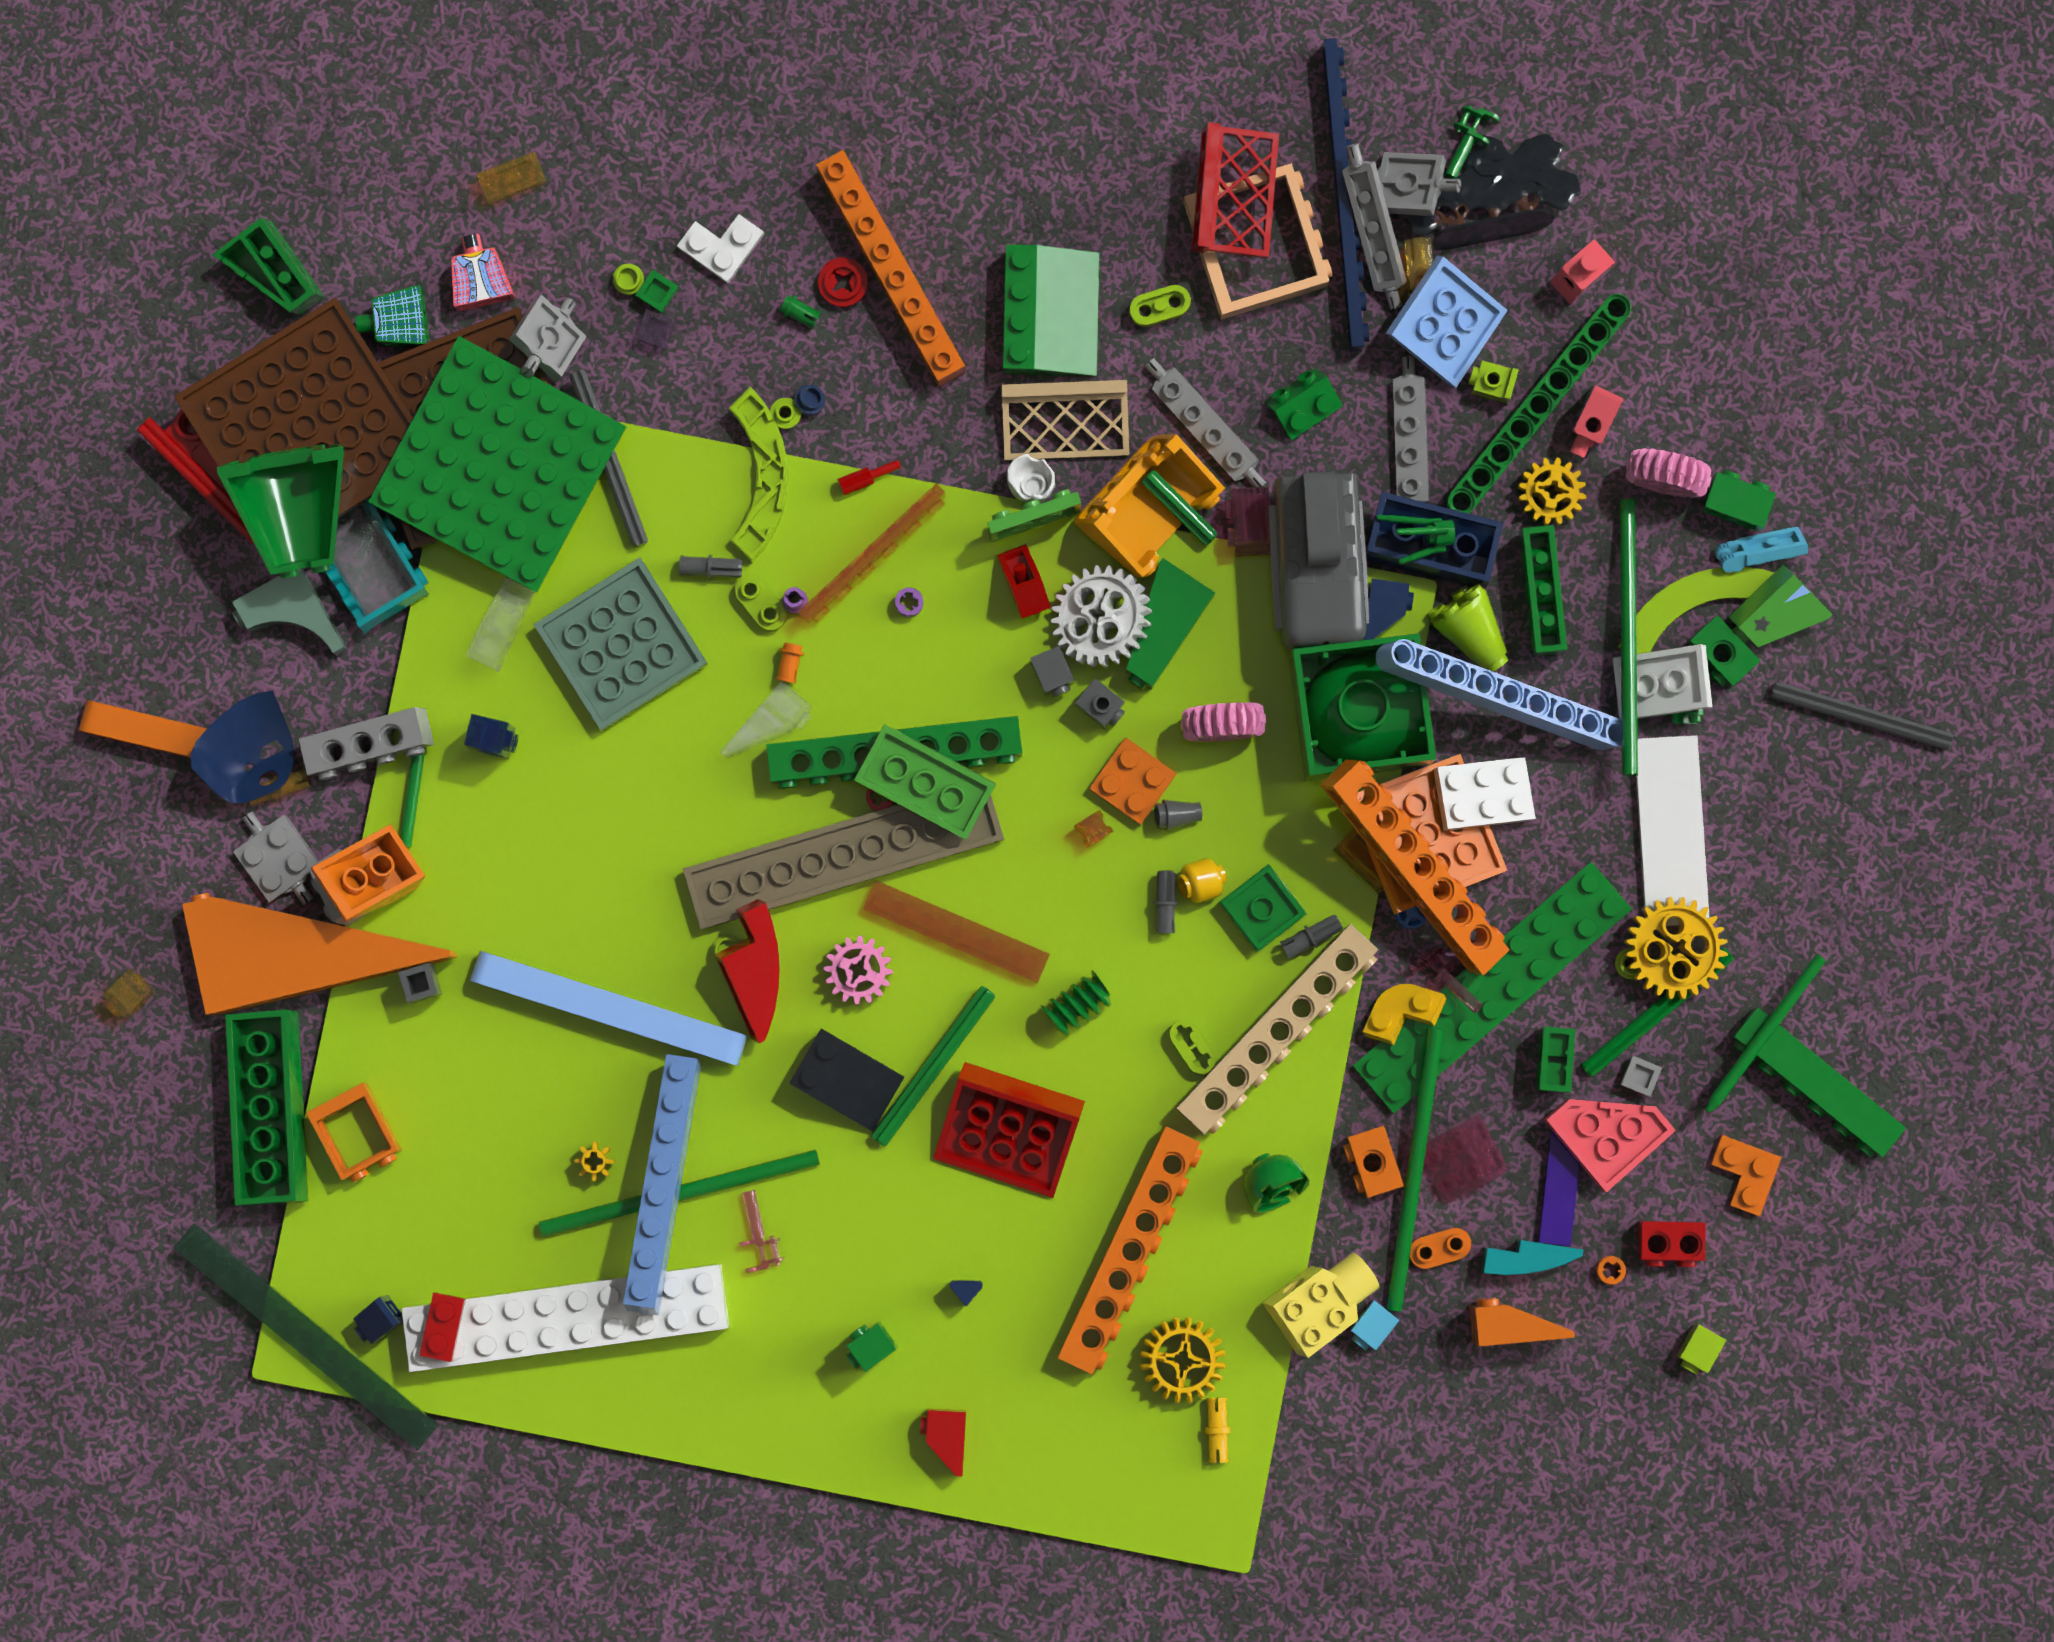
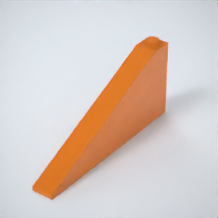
M210 893L194 895L191 897L192 902L182 904L205 1014L209 1016L226 1014L389 975L427 963L435 964L457 958L456 952L210 897Z

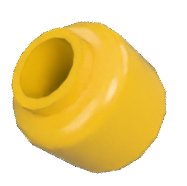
M1209 858L1184 865L1181 869V875L1177 877L1180 893L1185 899H1189L1193 903H1202L1219 897L1223 892V883L1227 881L1223 867L1216 865Z

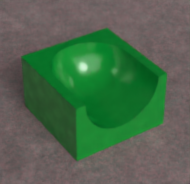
M1420 633L1292 650L1288 658L1305 782L1326 779L1346 759L1364 761L1374 773L1425 767L1431 765L1436 760L1427 687L1381 670L1376 662V652L1382 645L1401 639L1421 645ZM1394 651V656H1395L1396 660L1398 661V655H1397V653Z

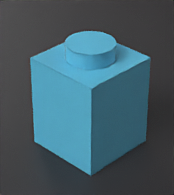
M1371 1300L1358 1317V1321L1349 1328L1354 1333L1351 1340L1365 1351L1369 1346L1377 1350L1399 1322V1319L1375 1300Z

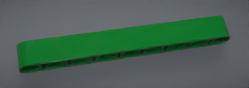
M1615 293L1606 298L1452 490L1446 500L1445 508L1457 510L1453 506V498L1462 496L1466 498L1469 505L1467 510L1461 512L1472 513L1627 319L1631 312V303L1626 296ZM1612 303L1620 305L1623 315L1620 317L1612 316L1608 311V305ZM1593 327L1599 328L1603 332V340H1592L1588 334L1589 329ZM1574 351L1581 353L1584 357V364H1573L1569 359V353ZM1555 375L1562 377L1565 382V388L1560 390L1553 388L1550 384V377ZM1532 400L1542 401L1546 406V412L1542 414L1533 412L1530 402ZM1513 424L1523 425L1526 428V436L1523 438L1515 437L1511 432V426ZM1494 448L1503 449L1507 454V460L1504 462L1495 461L1491 455ZM1475 472L1484 473L1487 476L1488 484L1483 487L1475 485L1472 480V474Z

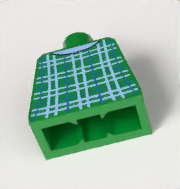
M421 285L374 297L371 300L373 314L355 316L356 329L359 334L375 332V339L380 347L413 349L429 342L425 295Z

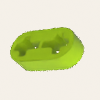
M1188 1020L1175 1022L1170 1028L1169 1038L1188 1068L1196 1074L1210 1072L1215 1065V1055L1197 1027ZM1181 1025L1184 1029L1187 1027L1191 1028L1192 1032L1189 1034V1038L1193 1042L1192 1046L1189 1047L1183 1039L1176 1040L1175 1035L1178 1034L1176 1029L1178 1026ZM1196 1047L1201 1055L1206 1053L1209 1055L1210 1058L1206 1061L1207 1068L1203 1069L1202 1066L1195 1067L1192 1062L1196 1060L1195 1055L1191 1051L1193 1048Z

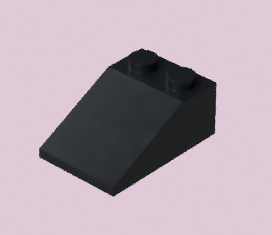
M821 1028L789 1084L873 1132L902 1083L904 1076Z

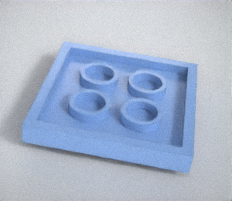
M1437 256L1386 334L1448 385L1457 387L1508 310L1446 258Z

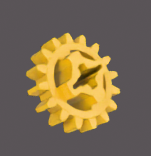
M1544 458L1542 460V467H1539L1534 462L1530 466L1533 473L1524 472L1522 475L1527 483H1520L1517 488L1524 491V494L1518 498V502L1527 503L1523 512L1528 513L1532 511L1534 513L1532 517L1533 522L1538 520L1539 517L1543 518L1544 526H1548L1551 519H1554L1557 526L1562 524V517L1571 521L1574 518L1571 510L1580 512L1582 509L1577 501H1584L1586 499L1585 494L1579 493V490L1586 486V482L1577 481L1581 474L1580 470L1572 473L1570 471L1571 462L1567 463L1565 467L1560 466V458H1556L1553 464H1550L1549 460ZM1549 472L1548 478L1544 482H1534L1536 477ZM1562 475L1569 481L1571 487L1565 485L1561 479ZM1550 485L1555 486V491L1559 492L1553 499L1549 498V492L1545 491ZM1533 497H1537L1543 505L1542 509L1537 506ZM1570 502L1565 509L1555 512L1558 503Z

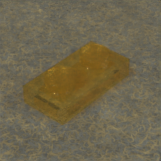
M535 151L477 173L489 205L547 183Z

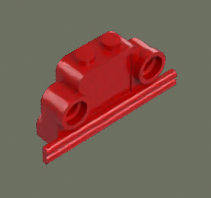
M181 409L176 414L175 420L165 430L151 417L146 419L138 427L137 431L253 545L254 542L217 473V463L184 411Z

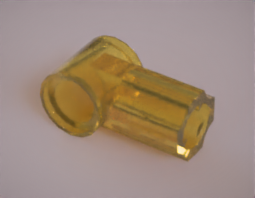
M1419 237L1403 242L1409 297L1415 290L1414 282L1421 280L1433 263L1431 238Z

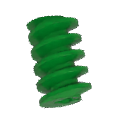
M1093 970L1091 971L1093 981L1083 976L1080 978L1082 988H1079L1074 983L1070 985L1071 996L1064 991L1060 992L1061 1003L1051 998L1049 1000L1051 1010L1041 1005V1008L1057 1031L1066 1036L1069 1035L1068 1024H1071L1076 1029L1080 1027L1079 1016L1087 1022L1090 1020L1089 1009L1099 1014L1101 1013L1100 1002L1107 1007L1111 1006L1110 994Z

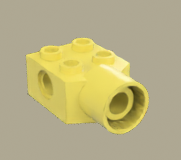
M1352 1252L1330 1270L1310 1266L1262 1304L1296 1354L1309 1358L1358 1321L1357 1305L1379 1289L1380 1286L1369 1266L1360 1256Z

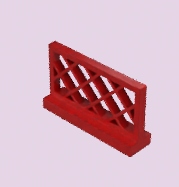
M1208 122L1201 132L1191 252L1204 253L1209 251L1267 259L1270 251L1279 134L1222 127L1220 123ZM1224 135L1236 137L1243 147L1230 156L1223 147ZM1244 138H1250L1252 140L1247 143V141ZM1256 140L1271 141L1270 153L1263 160L1259 158L1250 146ZM1244 150L1257 163L1247 173H1244L1234 161V158ZM1222 155H1223V157L1226 159V161L1221 164ZM1269 159V166L1267 167L1264 162ZM1228 163L1240 176L1229 187L1220 177L1221 169ZM1258 167L1268 177L1267 185L1260 191L1247 177ZM1242 180L1254 194L1244 204L1231 191ZM1219 186L1224 190L1220 195ZM1265 190H1266V199H1265L1264 196L1262 195V193H1263ZM1225 194L1228 195L1238 208L1227 218L1218 209V200ZM1255 198L1265 207L1264 216L1257 222L1245 208ZM1239 211L1252 225L1241 235L1238 234L1228 221ZM1218 217L1221 222L1216 226V220ZM1262 221H1264L1263 229L1259 226ZM1222 225L1235 238L1229 245L1215 244V232ZM1255 229L1262 238V249L1250 248L1242 238ZM1238 242L1241 247H1235L1233 245Z

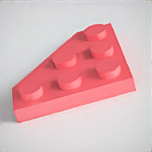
M1566 1099L1543 1119L1602 1192H1608L1676 1131L1656 1106Z

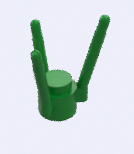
M1377 515V520L1426 525V527L1395 530L1397 535L1426 534L1427 543L1433 544L1432 547L1400 558L1398 563L1401 565L1434 553L1446 552L1447 545L1455 544V527L1452 520Z

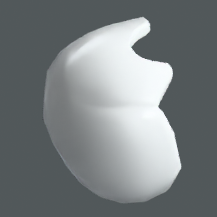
M1023 454L1013 459L1007 469V484L1012 495L1018 500L1025 503L1034 500L1043 502L1050 497L1055 488V474L1045 459L1038 460L1030 457L1029 454Z

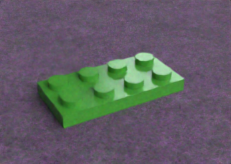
M886 724L882 726L854 778V781L965 840L996 786L995 782Z

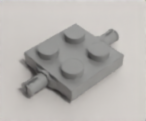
M1384 152L1381 166L1377 171L1389 214L1434 216L1437 199L1442 191L1460 192V179H1443L1446 164L1444 155Z
M539 295L533 300L509 340L528 357L526 363L521 368V372L525 373V376L532 377L537 367L554 381L563 376L586 338V335L575 326L570 318L571 312L576 307L575 301L571 303L573 299L565 298L560 308L552 305L544 296Z
M254 812L244 816L242 820L250 829L252 835L247 842L233 852L268 902L272 903L283 894L293 891L303 906L313 901L314 897L310 894L304 883L311 875L308 868L319 860L287 815H282L276 821L266 826L261 825Z

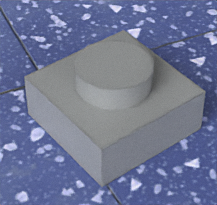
M1631 1056L1620 1085L1651 1097L1662 1067Z

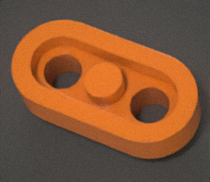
M1450 1228L1419 1237L1412 1242L1410 1260L1415 1266L1428 1269L1462 1259L1470 1252V1236L1460 1228ZM1453 1238H1459L1461 1241V1247L1458 1250H1453L1450 1247V1241ZM1423 1247H1428L1431 1250V1255L1427 1259H1423L1420 1256V1250Z

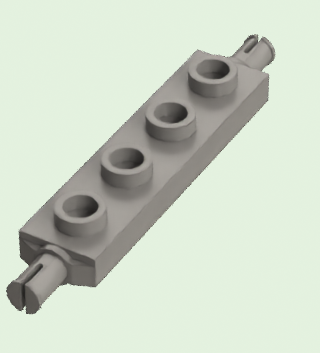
M1359 143L1346 146L1351 165L1342 170L1368 269L1374 291L1385 292L1389 309H1396L1402 306L1397 289L1405 284L1407 280L1375 161H1363Z
M1409 356V369L1408 358L1402 357L1403 376L1393 379L1397 495L1430 503L1425 378L1415 375V357Z
M1155 358L1151 359L1149 362L1157 371L1149 363L1144 367L1156 378L1152 390L1234 481L1246 478L1256 491H1259L1261 486L1267 483L1255 471L1259 459L1175 367L1165 371Z

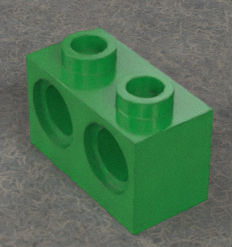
M1540 1027L1536 1091L1571 1093L1576 1029Z

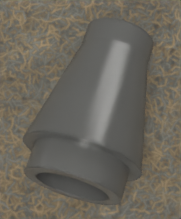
M1162 800V803H1156L1154 806L1156 826L1158 829L1164 828L1165 831L1192 822L1202 821L1200 802L1190 803Z

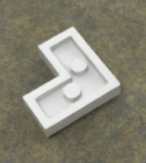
M738 214L721 239L695 221L679 242L677 248L728 284L764 236V232L740 214Z

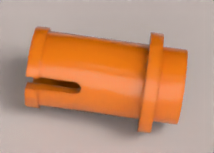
M784 643L783 648L779 649L782 655L776 680L796 684L800 656H804V653H802L803 646Z

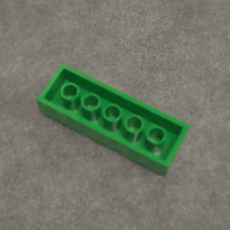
M286 1009L227 1014L225 1019L235 1206L308 1202L299 1012Z

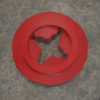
M840 257L824 265L818 277V286L823 298L835 307H850L860 302L866 293L868 277L860 263L851 258ZM834 273L842 278L852 275L849 280L852 292L843 287L834 292L838 284Z

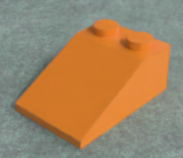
M391 824L311 867V871L345 922L391 904L418 888L425 877Z
M1476 1299L1477 1305L1469 1306L1472 1341L1477 1346L1575 1338L1574 1331L1509 1305L1499 1303V1299Z

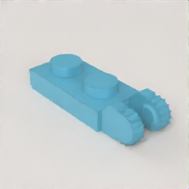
M1792 527L1738 538V540L1720 544L1715 549V555L1719 561L1721 560L1722 569L1727 573H1732V571H1741L1746 565H1761L1765 562L1785 558L1790 559L1808 554V544L1799 527Z

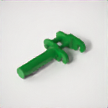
M1470 105L1461 107V111L1464 114L1460 122H1455L1453 127L1458 133L1462 132L1466 135L1463 136L1445 173L1448 179H1457L1473 143L1478 144L1481 141L1483 146H1488L1490 141L1476 133V128L1482 119L1486 121L1492 119L1494 124H1498L1500 118L1496 114L1479 107L1478 111ZM1469 116L1475 118L1472 128L1466 126Z

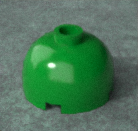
M1269 1153L1262 1154L1254 1159V1166L1249 1169L1244 1181V1191L1253 1211L1256 1212L1258 1208L1260 1213L1273 1211L1291 1202L1288 1196L1297 1191L1298 1195H1301L1310 1182L1305 1171L1294 1159L1281 1154L1270 1156Z

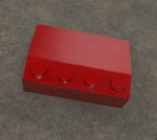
M964 1062L933 1159L1054 1198L1085 1101Z

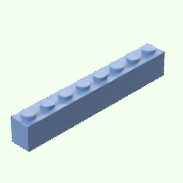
M666 1054L623 1301L627 1311L659 1315L701 1071L698 1058Z

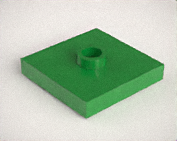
M1269 864L1218 902L1256 952L1260 951L1307 915L1306 911Z

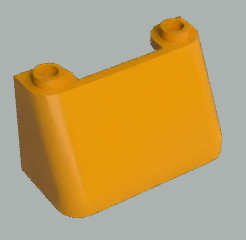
M1177 434L1155 435L1147 440L1082 509L1074 520V523L1082 532L1136 577H1148L1157 569L1159 555L1156 552L1182 525L1142 484V480L1149 472L1155 470L1195 510L1203 508L1209 510L1214 507L1220 500L1218 495L1225 489Z

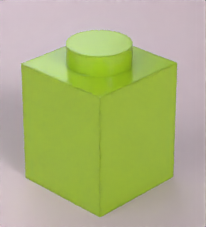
M1694 1323L1676 1355L1683 1360L1680 1366L1696 1375L1700 1370L1709 1373L1727 1340L1700 1324Z

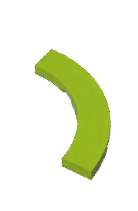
M750 386L728 409L742 425L752 445L756 461V490L752 506L743 524L729 541L753 564L764 551L779 525L788 492V463L779 428L764 401Z
M1722 567L1696 572L1668 585L1649 600L1636 614L1637 654L1651 652L1663 631L1683 613L1714 600H1747L1774 573L1751 567H1744L1741 571L1727 573ZM1620 641V643H1619V645H1618V649H1620V650H1621V641Z

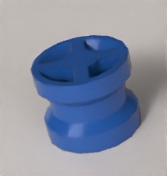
M1417 906L1405 910V912L1395 914L1398 924L1406 929H1415L1426 921L1425 916Z

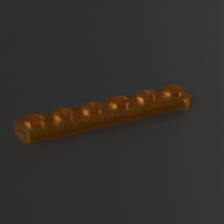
M936 483L798 611L800 617L807 624L813 620L816 623L821 621L830 612L828 606L835 599L840 602L851 593L853 588L850 585L859 577L862 580L866 579L876 569L873 564L881 556L887 559L898 549L897 541L904 535L908 538L912 536L922 526L919 521L926 514L929 513L933 516L944 506L945 503L942 500L945 498V492Z
M876 880L863 908L867 912L1037 984L1050 955L1047 952Z

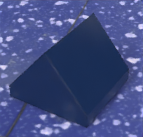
M952 1280L950 1282V1288L965 1306L971 1302L983 1287V1282L978 1280Z

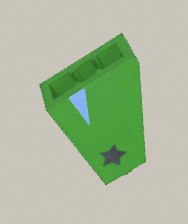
M1782 565L1729 618L1737 625L1732 630L1744 643L1750 639L1757 647H1760L1828 620L1833 614L1785 565Z

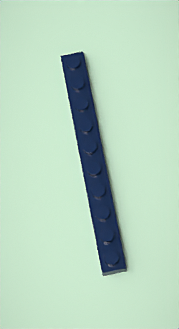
M1337 38L1324 39L1322 50L1350 352L1362 351L1364 342H1369L1368 323H1362L1361 311H1366L1365 292L1360 293L1359 281L1364 279L1362 261L1357 262L1356 250L1361 249V239L1359 231H1354L1353 219L1355 217L1342 170L1348 167L1349 156L1346 146L1352 144L1351 139H1346L1345 127H1350L1349 109H1343L1342 97L1347 96L1346 78H1340L1339 66H1344L1343 47H1337Z

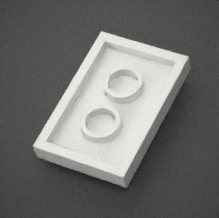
M1699 644L1637 654V719L1713 708L1706 645ZM1621 657L1613 658L1619 719L1622 720Z
M1525 757L1442 766L1433 769L1443 831L1527 822L1535 819Z

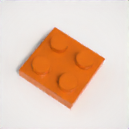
M1125 737L1089 790L1141 826L1177 773Z

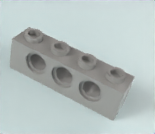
M418 707L299 738L306 773L309 776H319V780L335 778L338 776L337 771L348 769L349 773L367 769L366 763L377 761V765L396 761V755L406 753V757L421 755L425 753L424 748L434 745L427 711L425 708ZM398 729L401 739L397 745H394L392 734ZM369 737L372 746L370 751L366 753L363 749V742ZM340 745L343 754L337 761L334 757V750Z

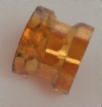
M1101 810L1074 826L1075 830L1084 836V844L1087 848L1114 832L1110 826L1104 823V815Z

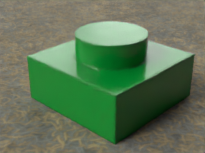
M652 269L635 296L663 314L678 292L679 286Z

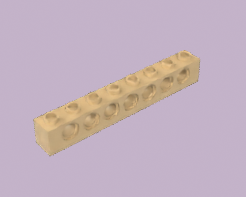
M1349 924L1176 1109L1203 1135L1208 1130L1214 1134L1226 1121L1222 1115L1230 1107L1235 1111L1248 1098L1243 1093L1251 1085L1257 1088L1268 1077L1269 1074L1265 1070L1273 1061L1279 1065L1291 1052L1287 1046L1295 1038L1300 1042L1313 1029L1309 1023L1317 1015L1322 1019L1333 1008L1334 1004L1330 1001L1338 992L1344 996L1356 983L1352 977L1360 969L1365 973L1378 960L1374 954L1379 949L1352 924ZM1339 954H1347L1352 958L1353 965L1349 971H1341L1337 968L1336 958ZM1317 977H1326L1331 982V989L1327 994H1319L1315 990L1314 982ZM1302 999L1308 1003L1310 1010L1306 1017H1297L1293 1013L1292 1006L1296 1000ZM1280 1022L1286 1025L1288 1035L1284 1040L1279 1041L1272 1037L1270 1030L1274 1023ZM1255 1045L1263 1047L1266 1051V1059L1260 1064L1252 1062L1249 1058V1050ZM1233 1068L1240 1069L1245 1076L1243 1084L1239 1087H1234L1227 1081V1074ZM1211 1091L1220 1093L1223 1098V1104L1217 1110L1208 1108L1205 1103L1206 1095Z

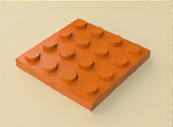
M1461 754L1381 783L1392 794L1393 798L1391 801L1397 809H1402L1411 818L1412 822L1410 825L1413 829L1423 834L1430 842L1428 848L1432 853L1446 862L1449 867L1447 872L1453 879H1457L1467 887L1508 871L1490 826L1443 831L1433 769L1442 766L1464 764ZM1364 790L1357 794L1359 802L1364 797ZM1381 811L1378 813L1376 818L1378 826L1383 821V814ZM1400 835L1396 838L1395 841L1397 849H1399L1402 843V838ZM1366 844L1394 915L1416 907L1414 902ZM1419 858L1416 860L1414 864V870L1416 873L1419 871L1421 865ZM1438 882L1433 887L1434 896L1439 892Z

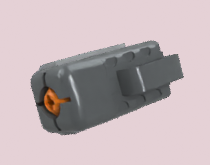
M1335 471L1308 472L1302 473L1301 476L1276 478L1272 485L1273 505L1268 507V530L1274 628L1276 632H1280L1282 645L1286 650L1292 652L1293 649L1362 641L1366 634V624H1369L1363 508L1362 501H1359L1357 474H1335Z

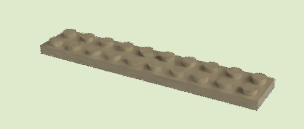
M990 795L966 840L901 805H896L684 868L683 871L700 929L703 930L739 919L736 909L756 899L766 902L767 908L770 910L1003 841L1004 837Z

